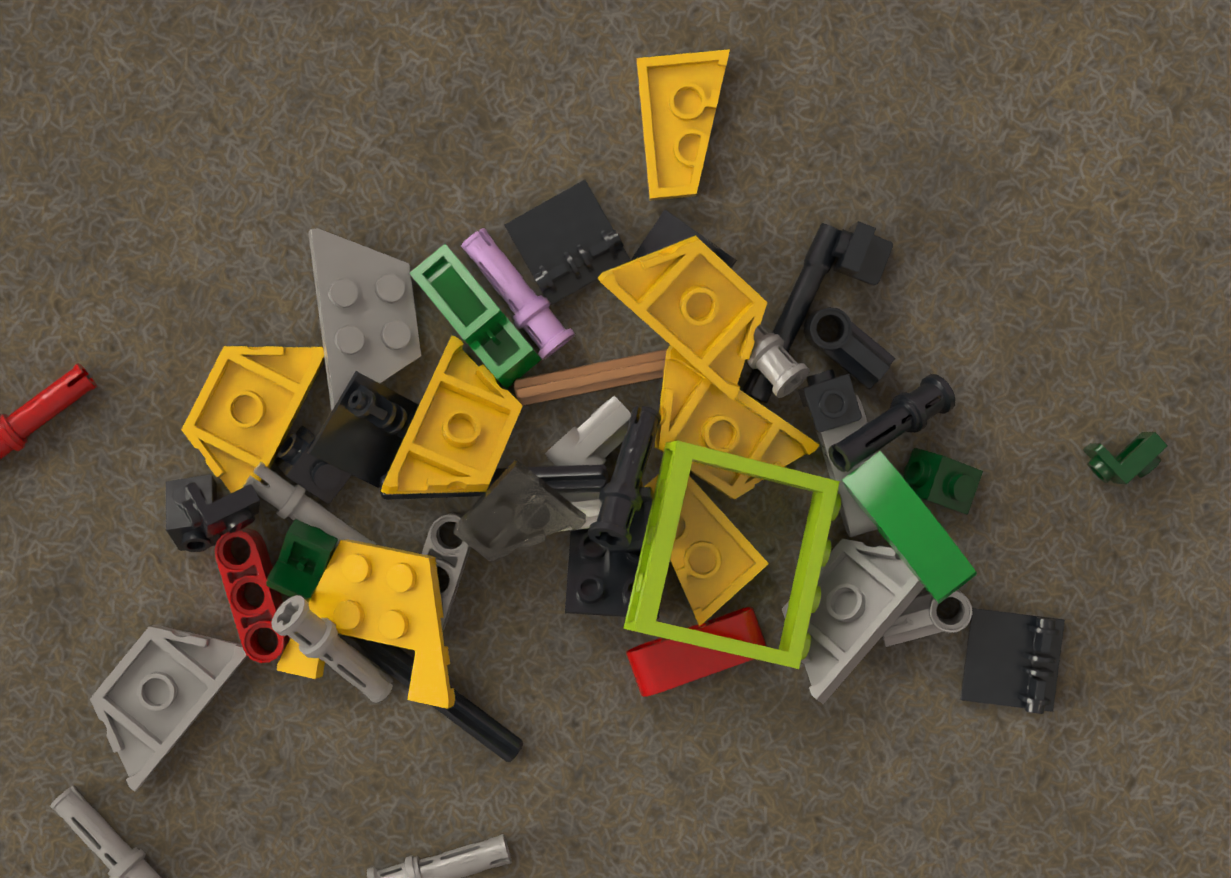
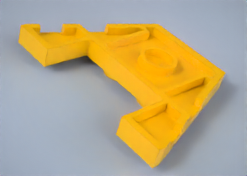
M350 539L340 540L309 601V609L320 618L330 619L336 625L338 634L414 650L415 657L407 700L446 709L453 707L455 694L454 688H450L447 665L450 664L448 647L444 646L441 618H444L436 558ZM290 638L277 664V671L317 679L323 677L325 662L319 658L306 657L299 650V644Z

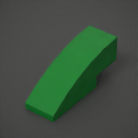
M446 244L442 245L409 273L463 340L506 389L542 360Z
M881 451L877 452L842 479L851 497L876 525L882 537L938 604L977 575L975 569L948 533Z

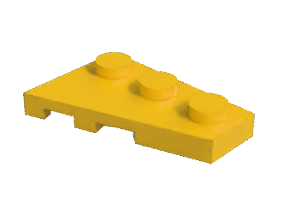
M730 49L637 58L650 201L696 196Z
M658 474L644 486L651 487L653 493L655 492ZM689 476L670 560L700 627L769 563Z

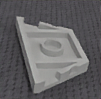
M316 228L310 229L308 234L332 411L355 371L381 383L421 357L412 281L409 274V263Z
M842 538L831 551L827 564L821 567L818 586L821 588V599L816 612L811 613L807 631L811 635V644L807 657L801 660V663L805 665L812 685L809 687L811 695L822 704L828 700L924 588L922 583L890 547L880 545L869 547L863 542ZM789 601L782 608V612L785 618Z
M153 624L146 629L92 695L90 701L99 720L103 721L106 725L107 739L113 752H118L129 776L126 781L133 791L138 790L247 658L242 644Z

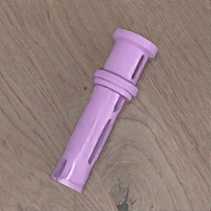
M485 228L475 232L462 243V249L476 263L483 275L515 314L513 316L515 326L518 329L524 328L539 347L538 355L542 360L551 356L575 336L571 328L565 329L549 309L551 302L547 297L537 296L528 286Z

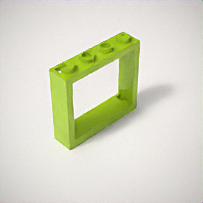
M678 440L666 442L623 629L799 669L801 660L807 657L810 649L811 635L807 631L811 613L816 612L821 599V588L818 586L821 567L827 564L831 553V541L828 539L831 521L836 519L841 507V495L838 493L840 481ZM692 462L813 492L779 649L656 621Z

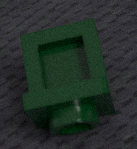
M1141 432L1115 458L1100 443H1090L1083 451L1091 458L1087 463L1088 467L1100 480L1105 483L1111 480L1116 484L1127 485L1136 475L1142 478L1154 470L1161 462V458L1158 455L1168 445L1156 432Z
M914 448L904 469L903 478L919 498L968 515L983 471L946 456Z
M295 519L287 531L278 561L268 575L266 585L289 597L295 595L302 596L309 603L332 558L338 539L325 533L320 528L310 526Z

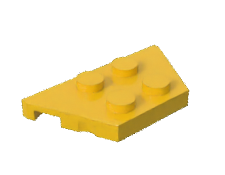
M696 235L600 274L598 280L732 401L737 397L740 389L738 381L745 359L749 360L755 343L754 332L761 324L768 302Z
M453 335L450 337L383 482L381 489L383 493L486 492L523 405L508 390L501 388L497 384L495 376L484 364L478 366L463 351L464 343L458 337Z
M671 345L668 347L659 407L661 421L658 425L655 439V448L664 453L666 442L678 440L785 467L803 455H810L819 447L818 443L740 389L737 397L732 401ZM692 462L690 469L696 476L731 499L740 497L753 489L755 484L764 480Z
M223 347L181 430L194 448L199 449L205 457L208 467L216 477L222 480L230 493L243 488L250 475L263 484L264 480L253 471L260 462H263L269 469L271 468L281 443L291 429L325 362L323 347Z

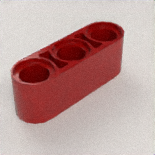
M243 528L233 533L228 531L216 542L214 549L216 562L243 650L253 661L268 663L283 654L290 640L288 635L281 636L276 633L278 645L274 651L265 650L258 642V633L261 628L266 627L273 630L271 625L273 616L283 603L281 593L266 585L268 575L273 569L268 550L262 536L253 529ZM236 537L245 539L250 546L251 553L246 562L236 560L231 553V545ZM249 582L256 583L263 589L264 601L261 606L256 607L247 602L244 590Z
M753 607L742 608L705 621L700 627L699 624L688 627V629L767 647ZM661 637L626 651L642 697L658 694L753 660V658Z

